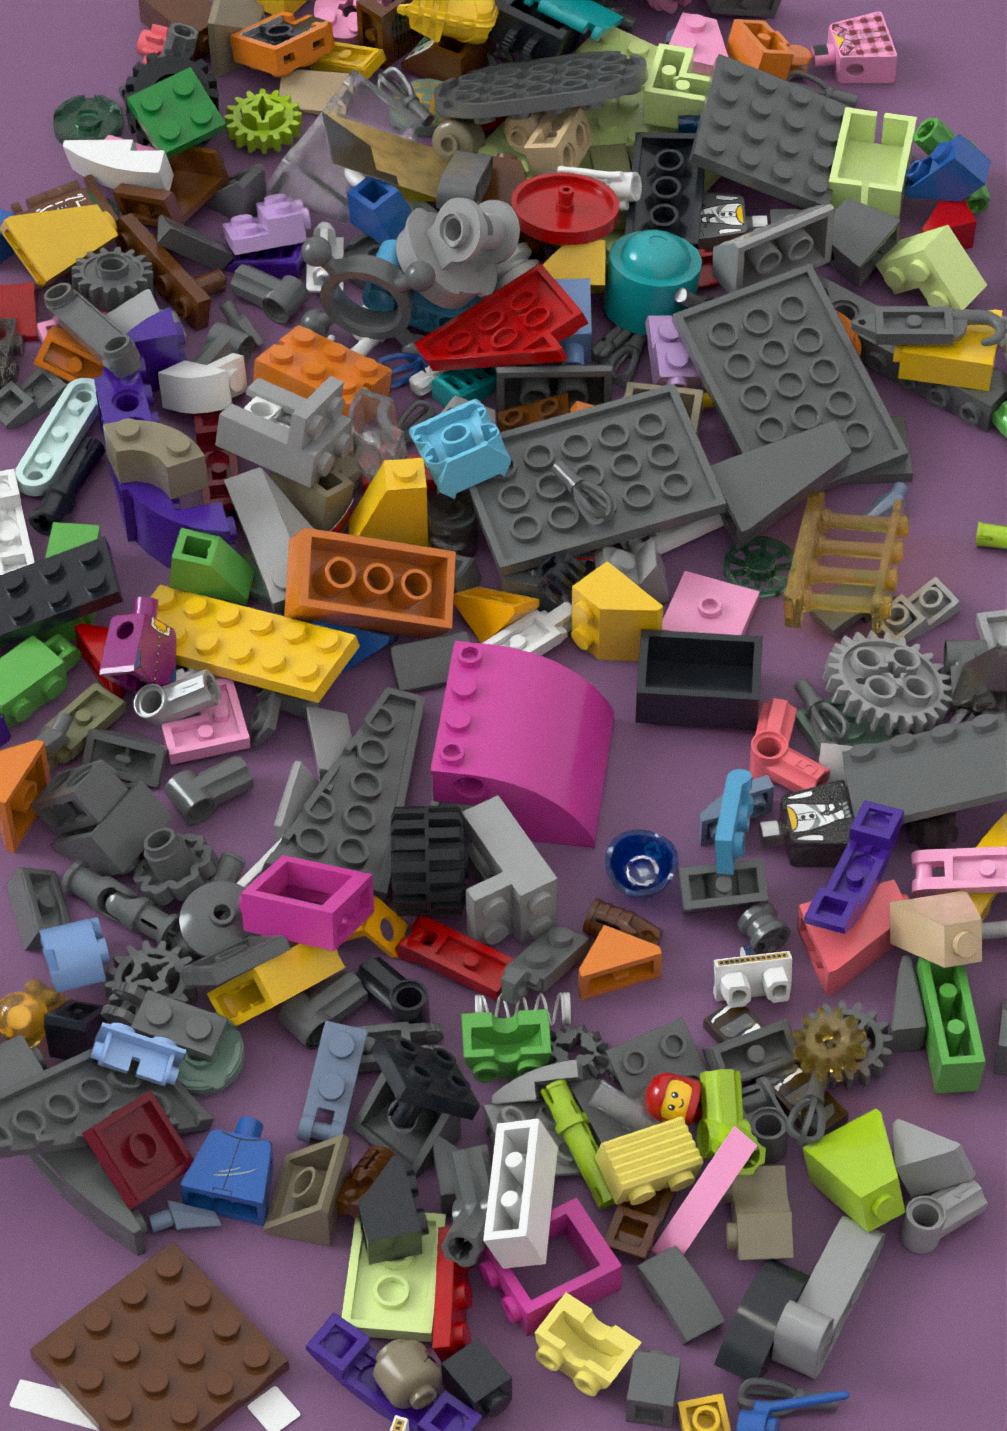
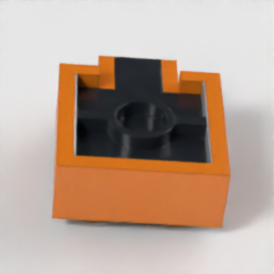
M286 11L276 13L230 35L234 62L249 66L253 70L270 73L274 77H285L292 74L293 70L298 67L314 64L321 59V56L332 52V49L335 48L331 21L312 15H306L295 20L294 14Z

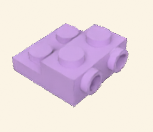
M285 194L269 195L264 198V202L255 203L258 216L256 218L249 214L232 217L231 222L222 224L224 238L235 255L303 243L307 240L306 230L311 229L309 211L307 207H303L302 200H293L292 197H286Z
M648 316L645 325L652 383L663 386L675 383L676 387L699 389L707 393L672 322L673 316Z

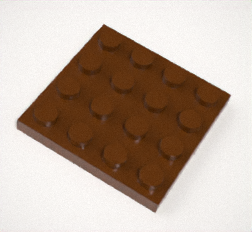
M173 1241L30 1349L31 1358L99 1431H211L289 1370L288 1359Z

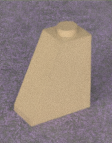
M965 891L890 902V944L944 968L982 962V919L968 892Z

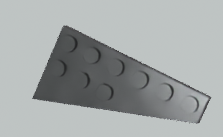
M386 686L364 718L358 731L344 747L340 757L332 764L303 806L297 819L283 835L279 845L264 862L262 872L268 869L282 855L373 874L374 896H377L384 903L391 876V815L394 807H403L405 805L425 696Z
M92 1049L0 1090V1158L87 1147L89 1144L82 1135L84 1131L150 1089L178 1134L207 1131L214 1121L210 1113L177 1079L174 1085L166 1083L163 1087L137 1078L135 1075L139 1062L131 1060L127 1074L97 1065L98 1060L90 1058Z

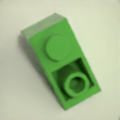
M181 528L172 555L169 587L247 605L256 570L220 536Z

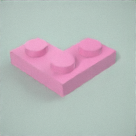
M227 678L216 680L220 686L222 698L218 700L217 705L200 711L199 716L161 724L171 765L251 748L249 734L233 680Z

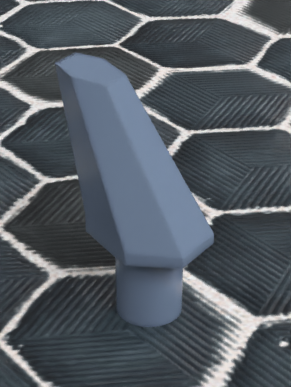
M895 482L890 492L881 494L858 520L859 527H872L906 508L907 504L904 497L908 492L907 485L903 482Z
M167 1201L168 1209L148 1216L153 1233L172 1226L175 1227L176 1232L222 1227L215 1211L173 1201Z

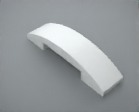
M14 469L0 471V575L35 563Z

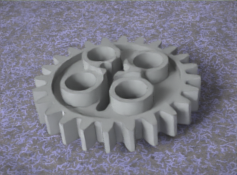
M870 630L867 639L859 632L855 633L853 640L844 636L841 644H834L832 652L829 653L824 665L826 670L822 678L828 681L825 690L826 692L835 693L832 703L845 704L842 713L844 715L851 713L858 715L856 724H861L865 720L870 722V729L873 732L877 730L878 726L884 727L887 736H891L894 729H898L900 734L909 733L910 729L915 734L922 733L924 728L929 731L932 730L937 723L941 724L953 701L951 698L952 687L948 685L950 676L941 674L944 665L940 663L932 664V653L923 655L919 653L920 644L917 643L909 647L906 645V639L903 636L898 642L893 641L889 632L885 633L883 639L878 638L873 630Z

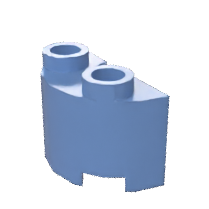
M98 917L39 930L43 954L49 968L55 993L106 981L103 964L110 963V957L105 938L102 936Z

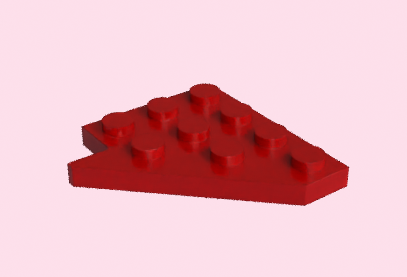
M539 263L415 342L414 345L432 371L564 362L568 357L559 342L576 334L580 328L588 324V321L581 309L546 268Z

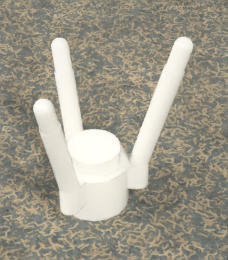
M565 166L557 168L559 173L581 174L605 183L617 195L619 210H628L629 202H637L641 197L642 182L637 172H608Z

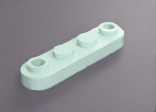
M79 378L70 382L64 389L16 467L15 475L18 489L22 493L29 496H41L49 485L55 484L98 414L94 379Z

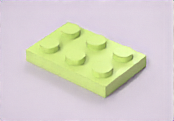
M425 1212L429 1234L422 1236V1254L369 1265L359 1218H355L342 1310L343 1319L369 1337L385 1339L403 1338L406 1340L432 1342L438 1227L446 1226V1214Z

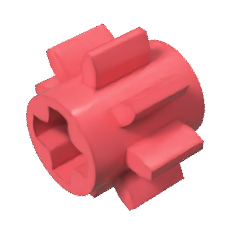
M152 24L151 30L144 29L141 32L137 42V53L145 56L143 64H147L146 56L153 52L157 56L162 55L168 27Z

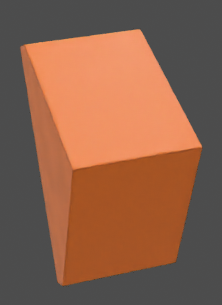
M604 925L579 968L578 995L581 1001L661 977L662 951L660 947Z

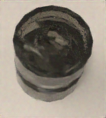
M458 492L455 499L442 493L433 497L428 505L429 547L455 551L457 555L473 558L479 549V527L477 514L468 493Z

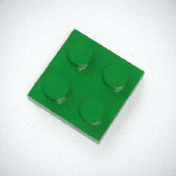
M191 67L127 97L128 107L156 151L165 150L168 159L226 131V122Z

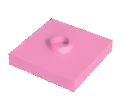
M684 571L664 615L662 630L744 635L759 602L760 592Z

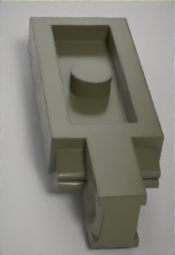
M94 682L63 709L62 712L74 718L66 733V736L71 740L47 754L49 772L55 769L59 762L66 764L85 749L89 729L106 730L127 711L126 702ZM56 716L45 726L51 728Z

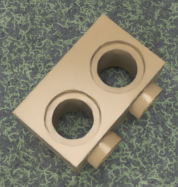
M581 106L567 108L566 112L558 115H547L545 112L524 146L533 177L551 170H557L559 166L576 168L579 166L594 141L585 112Z

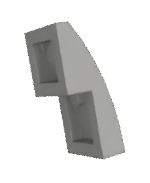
M569 1060L530 1071L512 1080L492 1095V1104L541 1103L540 1086L549 1085L561 1079H565L567 1083L583 1081L582 1063L578 1060Z

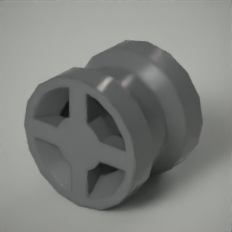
M762 902L752 906L740 916L737 922V927L742 935L750 938V946L756 955L775 952L790 937V929L784 921L777 919L778 912L770 902Z

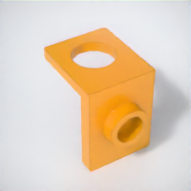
M374 896V913L344 942L366 936L393 959L398 957L395 947L401 938L405 936L408 924L377 896ZM383 918L387 919L392 925L393 938L391 941H387L381 933L380 924Z

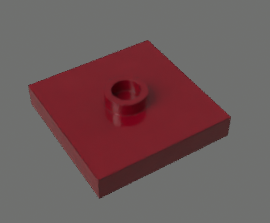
M151 1089L82 1133L129 1210L185 1174L194 1161Z

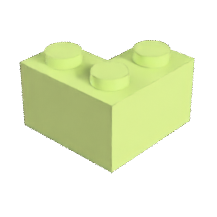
M659 43L644 88L643 123L697 131L710 76L693 74L694 49Z
M949 225L899 240L875 264L894 294L919 288L929 306H952V310H964L987 286Z

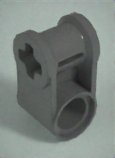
M763 1076L756 1079V1084L742 1088L743 1119L748 1120L751 1133L757 1138L758 1143L766 1148L764 1164H774L782 1160L786 1155L788 1132L786 1131L787 1116L778 1103L769 1080Z

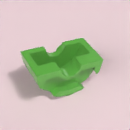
M548 1009L520 1010L513 1017L505 1019L495 1017L492 1012L461 1014L464 1059L467 1066L473 1070L474 1079L477 1081L489 1083L498 1078H517L548 1063L551 1055Z

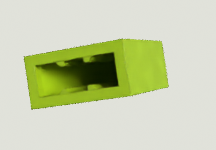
M877 1108L823 1136L818 1143L802 1147L810 1182L856 1221L866 1232L869 1233L905 1213L899 1179L882 1114Z

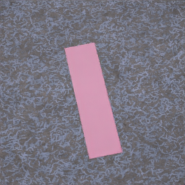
M736 1126L733 1127L653 1246L652 1251L656 1255L675 1245L683 1255L685 1254L757 1147Z

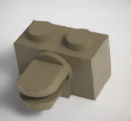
M350 455L344 458L340 457L333 464L329 474L325 477L321 476L310 488L274 471H270V478L314 529L327 531L340 521L352 502L353 490L360 486L362 465L358 459Z

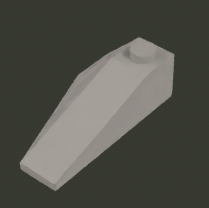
M259 467L225 479L224 483L273 612L277 615L278 613L283 614L285 612L289 539L304 528H314L267 473Z

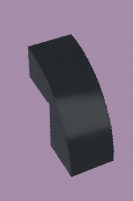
M768 1259L744 1295L727 1330L714 1365L746 1380L754 1377L762 1378L767 1373L772 1359L774 1335L780 1316L790 1300L798 1301L810 1276L774 1259Z

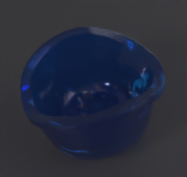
M635 829L617 835L609 844L605 855L607 875L615 888L626 896L640 900L653 898L662 893L674 879L679 866V856L672 842L665 836L650 830Z

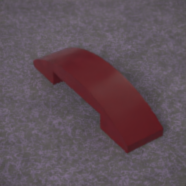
M224 409L208 413L194 414L196 442L205 456L208 488L202 489L203 505L222 502L224 510H234L224 480L239 475L237 455L215 445L219 414Z

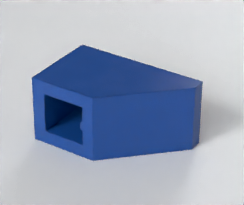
M959 134L949 142L944 141L940 143L933 153L923 160L918 159L910 165L906 172L907 179L903 194L908 198L960 202L986 184L991 160Z
M367 176L347 192L349 218L352 225L380 244L386 240H397L401 231L405 229L407 218L412 213V209L397 188L386 181Z

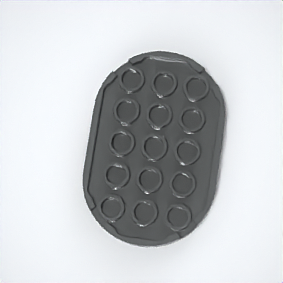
M621 51L584 52L531 59L528 62L525 60L507 62L470 70L468 74L458 78L459 82L456 81V78H449L435 88L433 95L436 110L442 114L443 118L474 119L475 124H487L495 121V117L510 116V119L519 120L530 117L531 113L545 111L547 115H558L566 112L567 108L581 106L582 110L599 109L603 107L604 101L641 92V86L648 80V70L645 58L638 54H632L630 59H627V55L621 54Z

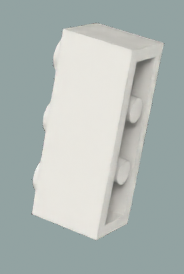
M540 1119L499 1123L496 1128L483 1241L503 1269L546 1264L558 1147Z

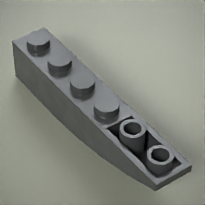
M22 1034L0 1044V1090L47 1069L44 1057L38 1047L30 1048ZM90 1146L27 1155L40 1174L61 1196L96 1227L135 1255L139 1256L145 1253L143 1234L148 1232L141 1213L137 1208L128 1209Z

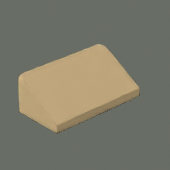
M294 69L292 74L281 77L279 97L282 98L289 94L292 103L298 102L300 112L304 114L322 115L321 111L339 117H348L353 95L352 76L348 73Z

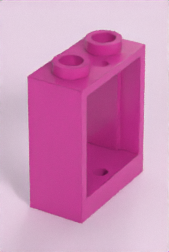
M282 855L241 893L239 910L243 918V931L260 935L286 936L287 941L335 951L374 913L373 874ZM286 896L322 903L323 905L288 898Z
M577 1197L551 1210L548 1241L564 1233L589 1270L588 1272L531 1300L511 1268L503 1269L487 1245L482 1252V1263L479 1264V1270L484 1282L490 1289L496 1287L503 1298L501 1299V1304L507 1318L512 1324L518 1322L526 1336L535 1333L565 1292L588 1306L621 1289L622 1265Z

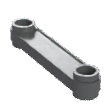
M60 283L54 285L44 293L45 305L51 318L108 370L113 372L114 376L127 377L139 370L142 364L141 356L134 341L73 289L70 284Z

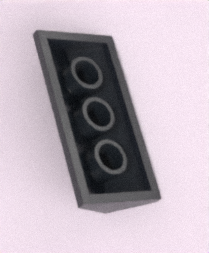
M635 133L631 172H637L640 175L642 193L639 201L629 202L625 235L636 231L662 230L687 240L698 249L705 169L689 163L696 133Z

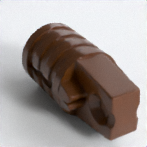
M595 898L591 904L583 925V933L592 935L594 938H597L603 926L606 925L657 946L660 945L664 932L662 928L642 918L637 913L627 911L620 906H614V904L604 902L599 898Z
M379 1145L368 1148L347 1176L335 1200L339 1214L359 1218L358 1203L392 1156L396 1155L393 1151Z

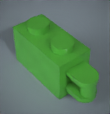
M32 635L0 658V715L3 716L8 729L19 722L27 720L35 710L49 700L57 698L68 687L66 672L79 662L81 651L73 646L63 635H54L44 643Z

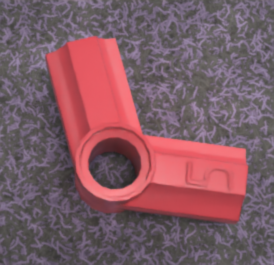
M773 698L769 702H763L756 733L751 741L749 772L754 779L769 775L772 783L777 782L797 794L812 790L814 794L806 799L809 801L816 800L823 792L830 778V769L789 747L797 716V708L791 706L788 700Z

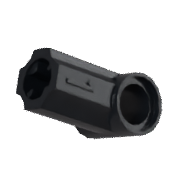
M370 956L359 965L355 975L361 980L363 987L368 992V999L392 1018V1023H430L428 991L423 983L417 980L406 979L380 956L377 958Z

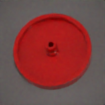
M560 172L538 175L518 185L511 197V207L517 215L520 230L526 235L546 243L579 245L594 242L611 233L618 223L619 199L615 192L603 182L581 174Z

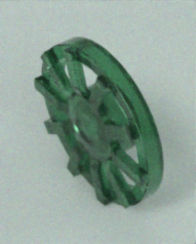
M757 536L743 547L736 549L733 544L727 550L724 557L723 574L731 584L759 591V597L773 595L777 597L794 583L797 574V559L791 548L782 541L768 536ZM755 545L760 546V549L750 551L748 548ZM766 546L779 551L773 555L770 551L766 550ZM742 551L746 557L745 560L734 557V555ZM783 555L789 561V563L776 564V561ZM730 563L744 568L731 570ZM790 570L788 576H785L776 571ZM746 574V577L741 581L736 578ZM771 578L781 582L775 585ZM752 580L755 581L754 587L748 585ZM761 582H765L768 587H761Z

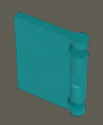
M524 0V4L529 7L534 2L539 3L537 11L582 34H585L588 29L593 31L591 39L599 41L603 35L622 24L624 19L623 16L592 0Z

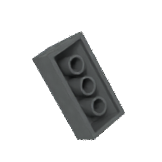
M1004 713L997 715L982 714L975 717L972 721L955 725L941 724L930 731L914 735L909 733L900 734L889 741L877 744L862 743L854 746L851 750L842 752L844 772L854 817H856L864 800L904 810L902 822L904 824L1007 799V722Z

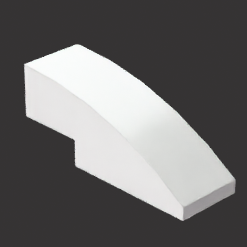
M64 140L63 148L72 169L84 177L91 174L95 182L100 185L115 189L121 183L170 191L174 173L165 150L137 151L133 140Z

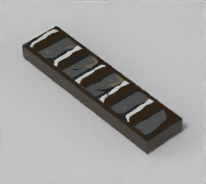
M728 1004L706 1017L703 1021V1028L717 1043L764 1027L746 1006L730 1008ZM798 1061L752 1078V1080L756 1083L757 1078L765 1076L769 1080L783 1112L789 1117L793 1107L803 1098L804 1093L807 1092L812 1075ZM825 1090V1102L823 1105L826 1113V1127L823 1136L846 1124L849 1113L827 1090ZM806 1108L800 1111L794 1122L800 1130L807 1111ZM814 1111L806 1136H814L817 1132L818 1115L816 1111Z

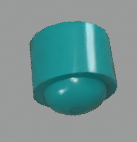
M662 230L636 231L620 237L611 246L603 300V307L607 317L623 329H627L632 333L647 335L645 322L648 316H673L677 312L688 309L676 302L674 295L680 288H684L697 295L702 259L698 250L687 240Z

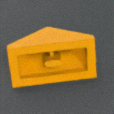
M479 586L454 593L453 603L480 643L487 641L539 607V599Z

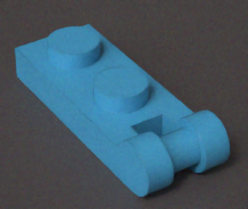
M735 769L729 772L726 778L715 835L717 874L734 875L737 858H744V832L749 831L750 815L754 811L753 797L749 794L753 787L752 774L745 769Z

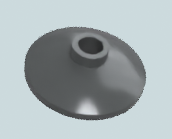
M216 881L202 885L187 897L180 911L179 926L185 943L193 952L204 958L248 936L260 935L243 931V918L239 910V899L245 887L233 882ZM223 910L227 911L230 916L226 920H219L214 914L217 911Z

